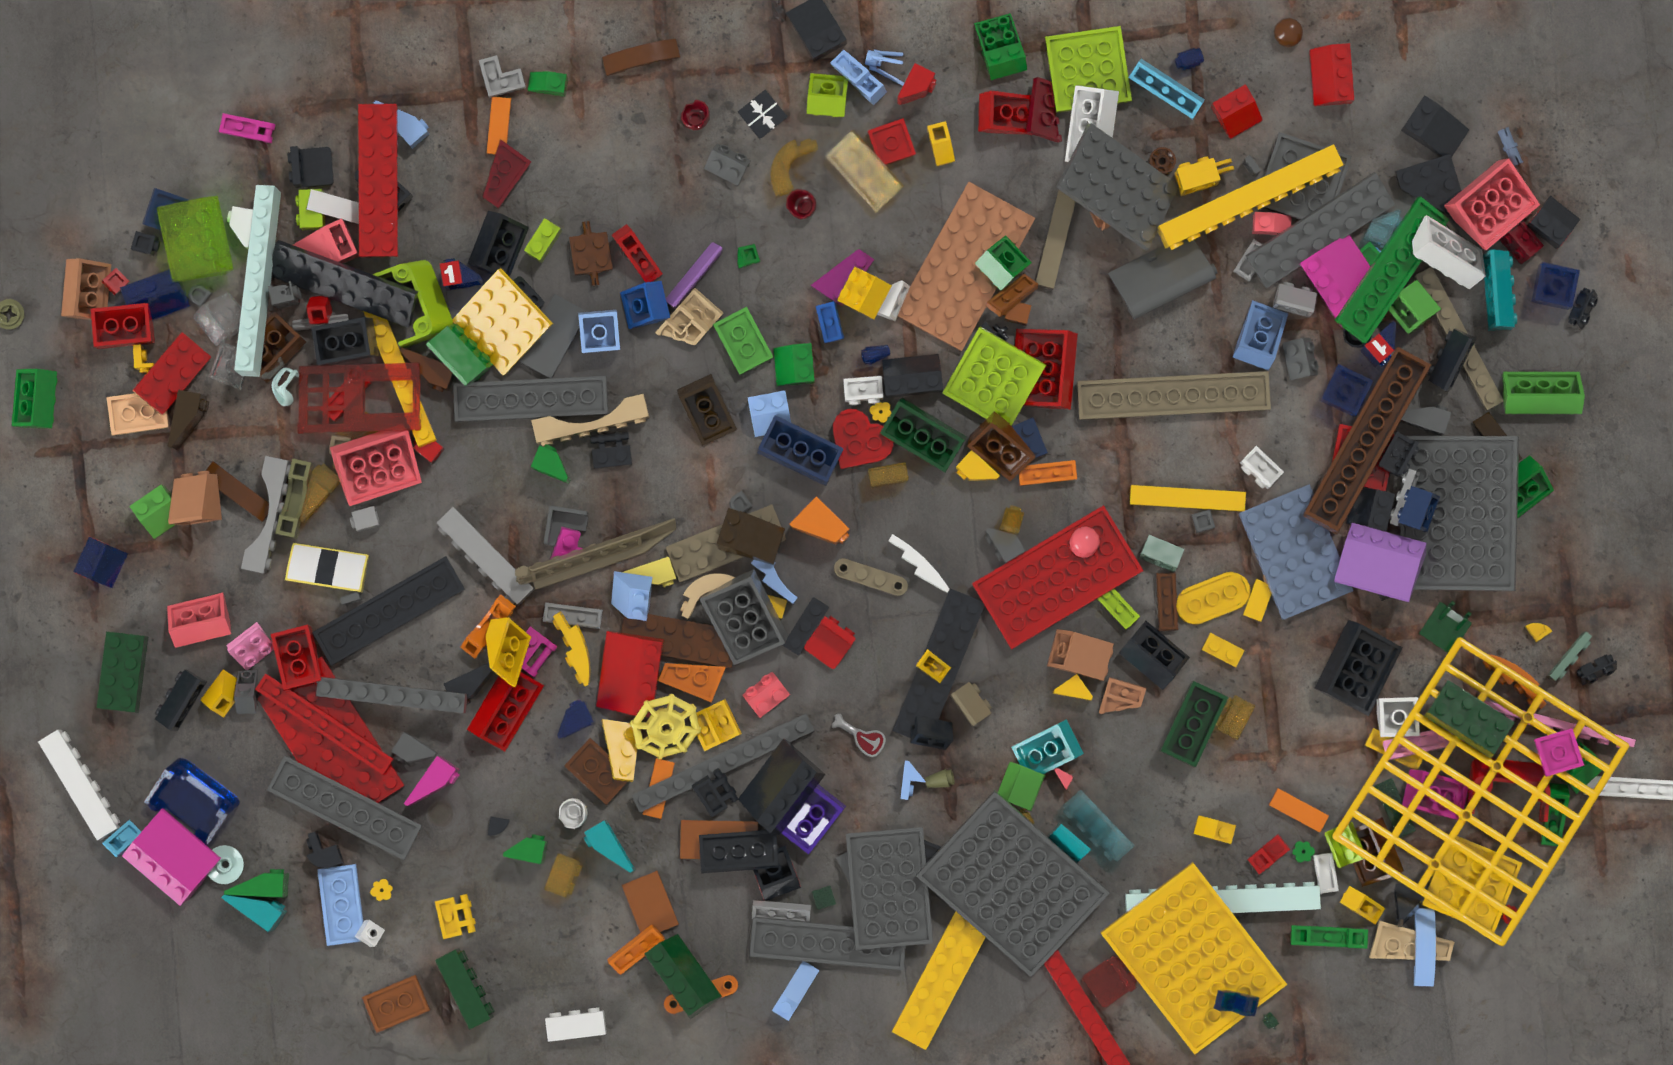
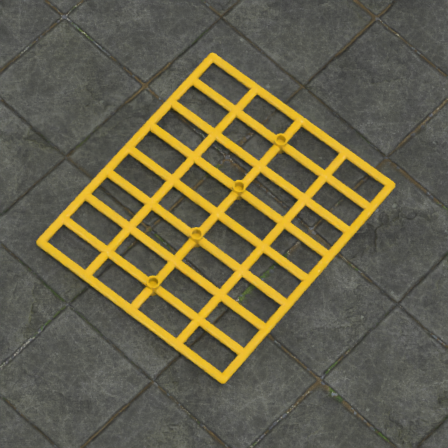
M1459 637L1353 801L1332 837L1499 946H1504L1629 749V744L1473 644ZM1461 647L1496 668L1485 686L1450 665ZM1445 671L1480 692L1477 698L1482 702L1488 697L1520 718L1521 721L1511 737L1506 735L1503 740L1506 745L1496 761L1419 713L1430 695L1434 698L1438 695L1439 691L1435 687ZM1502 673L1537 694L1526 712L1491 691ZM1543 699L1578 720L1573 729L1576 739L1586 725L1620 747L1609 765L1579 747L1582 758L1604 771L1594 789L1565 771L1555 774L1589 796L1578 814L1543 792L1553 775L1547 777L1544 775L1536 788L1503 767V763L1512 748L1542 766L1539 755L1517 740L1528 724L1546 735L1557 733L1534 718V714ZM1414 720H1417L1450 741L1439 759L1404 738ZM1399 744L1434 765L1423 784L1388 762ZM1456 746L1489 766L1490 770L1480 786L1445 764ZM1384 768L1418 790L1408 808L1373 787ZM1440 770L1475 792L1465 810L1430 789ZM1497 772L1532 794L1521 812L1486 790ZM1368 793L1403 814L1392 833L1357 811ZM1425 795L1459 816L1449 835L1414 813ZM1481 797H1484L1517 818L1506 837L1472 816V812ZM1538 799H1541L1574 820L1563 839L1528 817ZM1353 817L1387 839L1377 857L1342 836V833ZM1409 819L1444 841L1434 859L1399 838ZM1466 821L1501 843L1490 861L1456 840ZM1523 823L1558 845L1547 863L1512 841ZM1394 844L1428 865L1418 884L1383 862ZM1450 846H1453L1485 867L1475 886L1441 865V861ZM1507 848H1510L1543 869L1532 888L1497 866ZM1435 870L1470 892L1460 910L1425 889ZM1492 872L1527 894L1517 912L1482 891ZM1477 897L1512 919L1501 937L1466 915Z

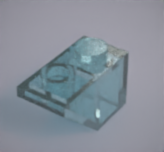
M1396 210L1373 219L1368 226L1363 240L1384 248L1392 236L1394 227H1398L1401 223V211Z

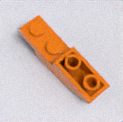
M1490 655L1537 686L1540 685L1531 675L1516 664L1501 657ZM1482 661L1483 665H1484L1489 671H1490L1491 669H1492L1493 671H1495L1496 668H1494L1493 666H1491V665L1488 664L1487 662ZM1504 673L1497 680L1501 685L1505 684L1506 686L1514 682V688L1518 693H1524L1528 698L1526 701L1529 705L1532 704L1537 694ZM1544 700L1541 702L1538 709H1542L1546 705V702Z

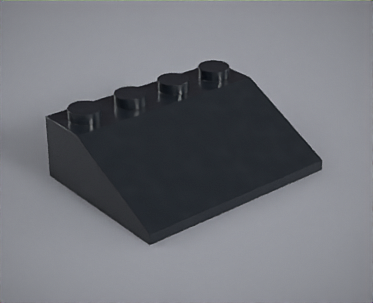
M1348 620L1314 689L1369 716L1403 647L1360 623Z
M783 738L738 800L768 832L780 835L826 774Z

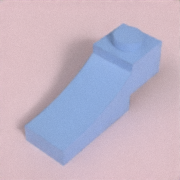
M845 50L830 62L832 67L842 74L873 105L887 93L884 85Z
M757 560L751 562L754 567L766 575L762 580L763 583L790 603H795L798 598L782 583L775 571L774 565Z

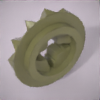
M5 299L0 302V327L7 330L16 329L25 318L24 308L16 300ZM9 309H12V313L17 316L11 317L8 320V317L2 313H8Z

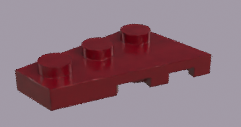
M1040 77L1033 78L1027 133L1057 143L1062 142V136L1059 135L1058 131L1060 123L1059 117H1056L1052 81Z
M501 139L499 140L482 196L497 208L500 207L531 163L530 160Z

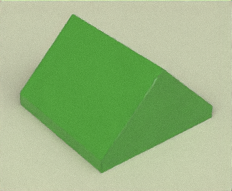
M1010 762L998 794L1009 803L1032 811L1045 775Z

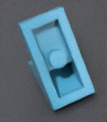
M128 820L102 844L115 857L124 854L141 831Z

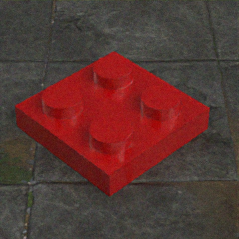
M904 118L867 131L880 167L916 155Z

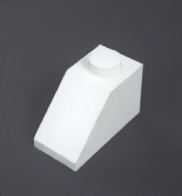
M233 206L232 211L228 212L227 222H230V227L244 247L249 249L253 210Z
M904 281L892 284L877 315L896 321L910 286Z

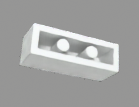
M599 1007L589 1008L586 1013H580V1010L569 1011V1015L562 1016L561 1012L550 1013V1017L545 1018L548 1042L607 1034L604 1010L600 1011Z

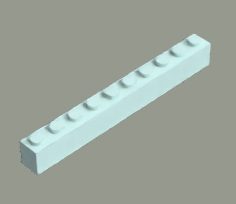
M256 185L234 368L241 376L260 377L269 301L268 286L271 284L272 257L276 241L281 192L275 186Z
M1303 882V886H1295V883H1283L1284 887H1276V884H1264V888H1257V884L1245 885V889H1237V885H1228L1226 889L1218 890V886H1212L1232 913L1321 909L1320 886L1315 885L1314 882ZM1141 889L1129 890V894H1125L1126 912L1156 889H1148L1149 893H1141Z

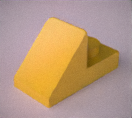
M1198 815L1193 834L1231 844L1236 825Z

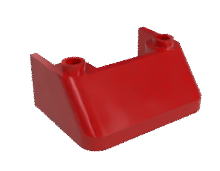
M1475 758L1471 762L1469 779L1480 786L1490 770L1489 766ZM1505 760L1503 763V767L1536 788L1545 775L1543 767L1538 763ZM1497 772L1486 790L1491 792L1493 781L1514 782ZM1550 782L1543 791L1549 796L1551 794ZM1468 788L1467 805L1475 794L1470 788ZM1538 799V802H1540L1539 822H1548L1549 805Z

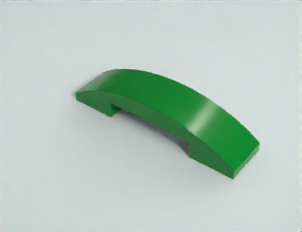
M1291 925L1290 945L1367 949L1368 929Z

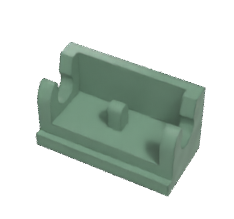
M1148 535L1139 558L1175 572L1184 549Z

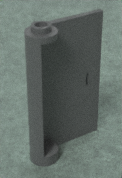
M1186 239L1182 241V246L1173 250L1170 247L1165 249L1163 245L1108 273L1125 301L1133 320L1216 279V274H1218L1216 267L1213 263L1209 264L1195 240L1189 242Z

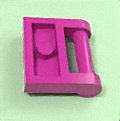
M530 626L526 633L531 636L522 669L535 678L539 668L551 652H555L557 646ZM544 643L546 648L531 667L528 666L529 660L540 645Z

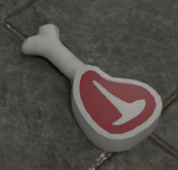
M842 714L834 716L835 721L832 723V728L840 727L852 734L856 746L863 754L872 758L880 754L886 743V737L881 731L872 730L866 732L844 721Z

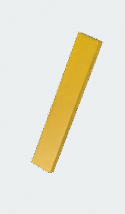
M1131 485L1130 505L1245 511L1246 492Z

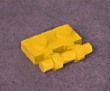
M467 894L460 895V904H456L454 897L435 901L443 939L463 935L461 927L467 926L468 933L476 932L474 926L476 921L472 917L470 908L472 904ZM463 909L465 920H459L457 910Z

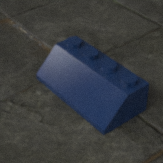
M774 415L757 453L827 486L844 448Z

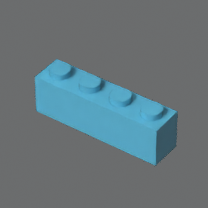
M1143 59L1139 60L1128 77L1192 119L1205 101V99Z

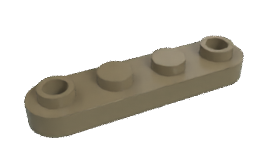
M839 559L834 565V572L840 578L895 596H901L907 591L908 584L903 577L848 559ZM841 565L847 566V570L845 572H842L840 570ZM897 582L902 584V588L899 590L894 586Z

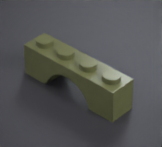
M292 459L286 500L279 515L275 534L298 539L314 468L313 463Z

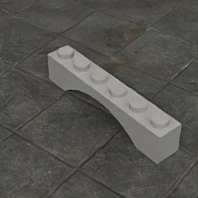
M265 456L261 475L266 483L269 494L268 517L259 537L245 549L241 569L259 573H267V570L271 569L272 559H270L271 551L274 552L276 547V540H274L279 514H281L284 503H282L283 495H287L288 490L286 481L291 467V461Z

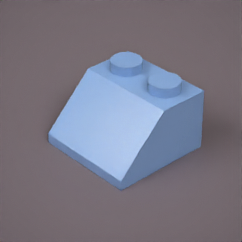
M785 391L748 397L755 437L766 434L774 415L791 423Z
M614 571L611 604L629 619L647 621L653 577Z

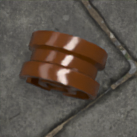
M1160 147L1151 153L1149 164L1162 174L1167 175L1173 170L1176 164V157L1170 149ZM1161 158H1164L1166 162L1164 165L1159 163Z

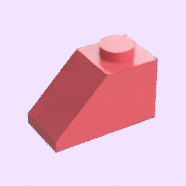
M1255 212L1253 215L1252 234L1278 235L1291 226L1292 217L1272 212Z

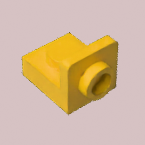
M133 345L134 368L140 370V373H147L154 363H144V361H147V350L142 345Z

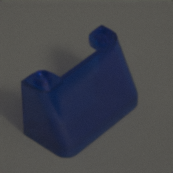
M178 758L164 770L144 803L156 812L162 808L169 810L195 830L194 835L205 845L209 846L237 809L240 801L234 794L190 761Z

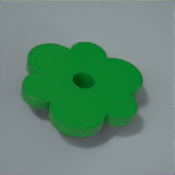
M1301 841L1296 842V849L1292 851L1293 855L1296 856V861L1300 863L1304 860L1310 861L1311 856L1315 854V849L1310 847V843L1307 841L1304 843Z

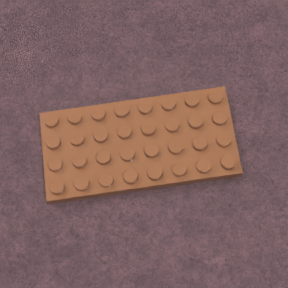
M968 182L911 284L897 317L962 352L986 309L987 301L992 298L997 289V286L979 269L975 262L987 249L1005 235L1019 249L1035 217Z

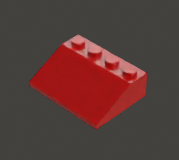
M1016 329L1015 347L1046 364L1045 369L1023 406L1071 409L1078 333L1069 330Z
M607 631L596 707L636 716L644 705V701L656 699L664 639ZM648 711L645 717L650 718L652 714Z

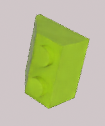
M810 73L807 114L845 117L848 80L844 76Z

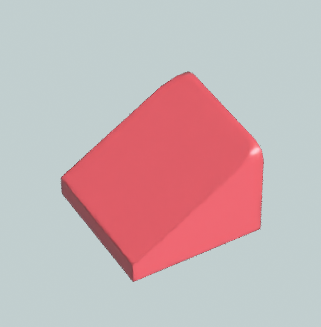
M1055 768V774L1064 789L1067 790L1073 776L1059 768Z

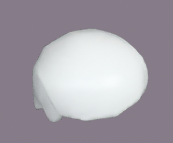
M570 798L564 801L559 808V819L566 828L575 829L583 825L587 819L588 811L586 805L579 799Z

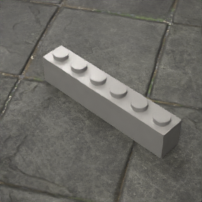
M454 507L437 522L440 526L438 530L445 537L449 535L453 539L451 542L453 546L458 550L462 548L467 553L464 557L471 564L476 562L480 567L478 571L485 578L489 576L493 580L491 584L498 591L502 589L507 594L505 598L512 604L520 605L535 590L529 583L519 585L516 582V569Z

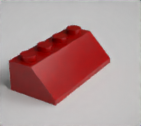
M521 671L516 687H512L498 676L467 730L495 747L506 751L544 685Z

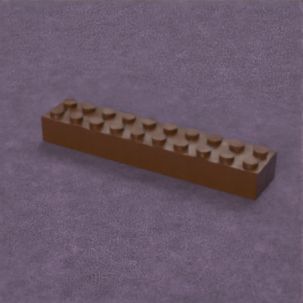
M1399 347L1395 349L1304 512L1303 517L1338 535L1430 370L1431 364Z

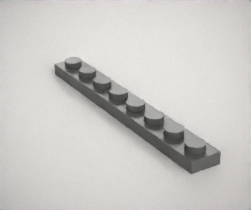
M321 677L322 681L317 682L316 696L466 713V693Z

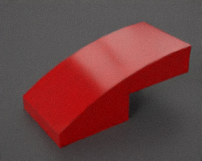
M1277 834L1247 860L1260 875L1291 848Z

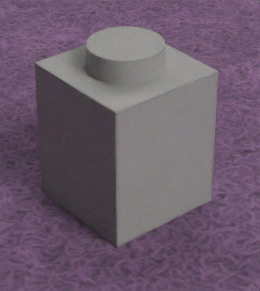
M374 506L352 512L353 517H350L352 528H356L358 532L381 526L377 509Z

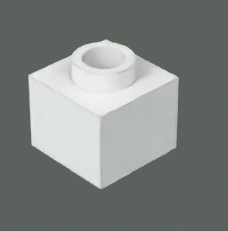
M364 920L355 937L369 947H375L385 930L371 920ZM371 930L375 932L373 936L370 935Z

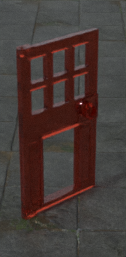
M420 363L299 366L298 434L398 430L421 431ZM344 373V387H329V374ZM323 374V387L308 388V375ZM413 380V412L365 414V382ZM329 392H344V405L329 406ZM308 393H323V406H308ZM323 411V424L308 425V412ZM329 411H344V424H329Z

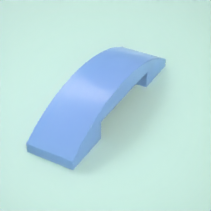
M1419 908L1415 912L1414 928H1416L1414 986H1434L1436 960L1435 910Z

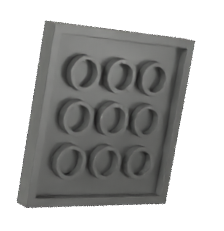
M1279 132L1265 176L1326 147ZM1338 152L1343 162V166L1339 168L1340 172L1330 177L1323 175V180L1311 186L1308 182L1304 184L1305 188L1294 194L1292 191L1287 192L1288 196L1275 202V199L1270 200L1271 204L1264 208L1295 219H1303L1340 194L1352 156Z

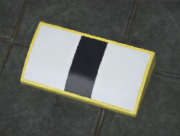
M293 543L285 580L363 593L369 555Z

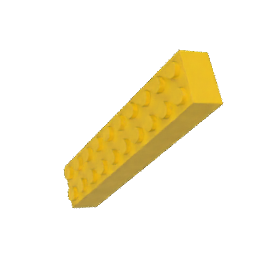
M1333 144L1165 222L1157 227V232L1165 249L1170 247L1173 250L1182 246V241L1186 239L1190 242L1201 236L1200 233L1203 231L1208 234L1218 228L1217 225L1220 223L1225 226L1236 220L1235 216L1240 215L1242 218L1252 213V209L1255 207L1259 210L1271 204L1270 200L1275 199L1276 202L1288 196L1287 192L1292 191L1294 194L1305 188L1304 184L1308 182L1311 186L1323 180V175L1330 177L1340 172L1339 168L1343 166V162Z

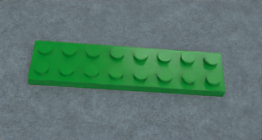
M1418 197L1335 319L1338 324L1362 343H1367L1422 261L1414 256L1412 241L1423 218L1427 215L1443 226H1446L1449 221L1445 215L1422 197Z

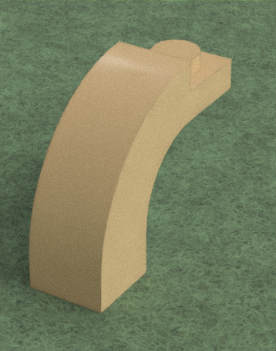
M709 574L695 580L683 594L690 599L688 602L684 601L680 609L683 612L681 616L690 619L700 597L735 577L726 574Z

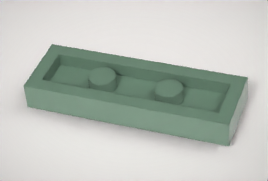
M1586 631L1582 632L1546 677L1551 681L1561 680L1567 673L1565 671L1569 664L1572 666L1579 658L1577 654L1581 649L1584 651L1591 642L1589 640L1592 636Z

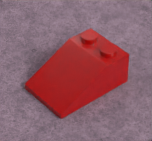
M999 91L980 93L978 132L1032 135L1027 133L1031 95Z
M309 625L270 634L283 690L322 681L313 631Z

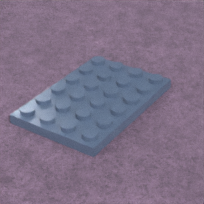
M1310 484L1238 513L1282 620L1353 591L1351 586L1334 582L1340 557L1329 530L1303 517L1314 496Z

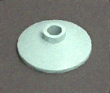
M227 845L212 849L221 859L208 876L219 884H229L237 880L244 868L243 858L239 851ZM224 861L229 863L228 868L222 866Z

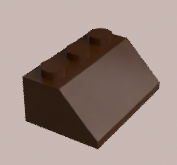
M275 311L266 320L260 378L266 383L306 343Z
M1383 817L1373 820L1387 829ZM1365 824L1356 826L1355 830L1363 849L1377 857L1387 839ZM1393 845L1383 862L1401 873L1404 869ZM1365 859L1353 863L1362 887L1392 877Z

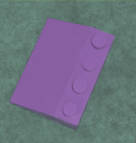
M1352 523L1334 582L1409 602L1426 556L1427 543Z

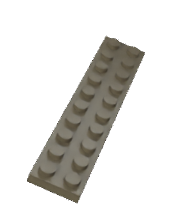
M1269 371L1077 381L1079 420L1271 410Z

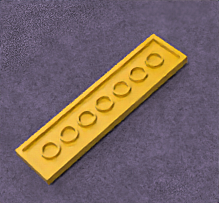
M955 911L892 1030L893 1033L925 1050L986 938L958 912Z

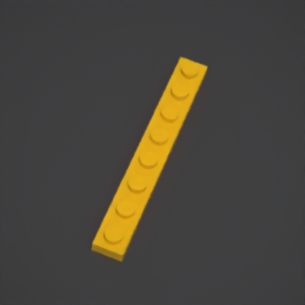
M363 311L365 317L373 318L378 349L418 447L420 448L437 441L389 321Z

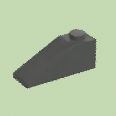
M1440 405L1411 409L1406 411L1401 423L1443 436L1451 412L1447 411L1448 408Z

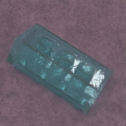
M1078 790L1062 805L1065 808L1063 813L1070 820L1074 818L1078 822L1076 826L1083 833L1087 831L1092 836L1089 840L1096 847L1100 845L1105 850L1103 854L1110 861L1114 859L1117 862L1135 846L1081 790Z

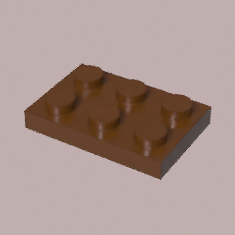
M589 738L564 765L606 805L629 782L613 779L609 754L592 738Z

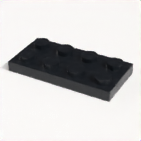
M767 830L699 835L701 874L779 868L777 836Z

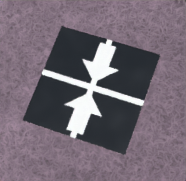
M766 89L738 111L739 115L759 139L763 138L788 117Z

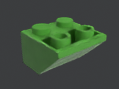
M1418 280L1404 288L1389 309L1408 334H1412L1441 310L1440 306Z

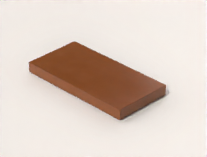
M681 820L680 859H700L699 835L758 831V822Z

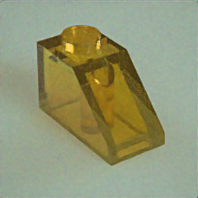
M1010 505V508H1005L999 528L1000 531L1016 534V536L1019 534L1024 516L1021 508Z

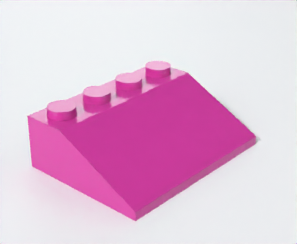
M1350 235L1343 239H1337L1300 263L1305 274L1335 319L1370 268V265Z
M163 808L122 855L123 858L179 906L191 898L221 859V857Z

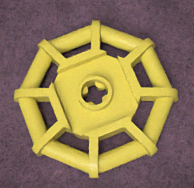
M674 694L651 701H644V705L634 720L630 722L636 741V748L656 756L657 759L681 752L686 753L694 738L701 732L696 714V706L675 697ZM668 704L667 708L662 707L657 711L654 710V707ZM673 705L684 709L682 713L677 712L673 709ZM649 711L652 715L647 722H642ZM688 716L690 718L691 726H685L684 719ZM669 724L670 729L663 731L662 726ZM641 729L647 730L648 736L644 739L642 737ZM685 733H689L687 737L684 739V741L681 742L680 740L683 738ZM652 742V743L658 745L659 748L657 749V748H655V747L649 745V743ZM668 744H677V746L665 749V747H668Z

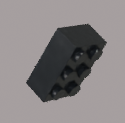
M362 317L311 327L317 365L329 366L379 356L373 318Z

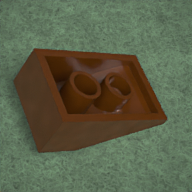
M995 411L969 436L967 447L1009 481L1014 479L1036 457L1010 423Z

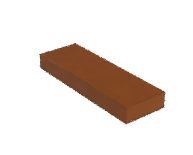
M1023 274L987 301L986 307L1001 317L1038 289V283L1026 274Z

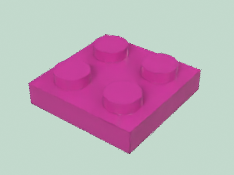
M1572 728L1534 739L1546 777L1584 766Z

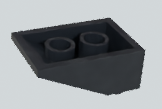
M808 0L786 12L813 62L847 44L846 37L823 0Z
M1425 95L1401 129L1402 132L1440 157L1451 154L1452 157L1470 130L1441 105Z
M487 663L444 683L446 691L466 693L468 705L471 703L470 699L478 694L495 672Z

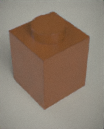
M1019 302L1003 315L1005 316L1004 321L1027 326L1032 305Z

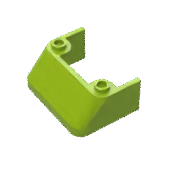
M419 260L403 263L373 274L383 279L393 276L399 283L412 281L414 289L418 291L417 297L425 316L418 318L413 324L416 336L398 342L400 347L405 349L429 340L447 326L454 324L434 269L428 261Z

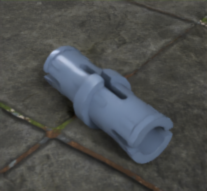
M1509 127L1498 131L1497 133L1504 146L1502 149L1507 153L1512 164L1516 166L1523 163L1517 150L1518 144L1514 142Z

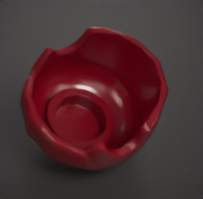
M695 100L691 104H686L681 113L682 123L691 130L704 128L710 120V111L705 102Z
M796 189L788 195L786 208L794 217L807 219L816 210V199L810 192Z

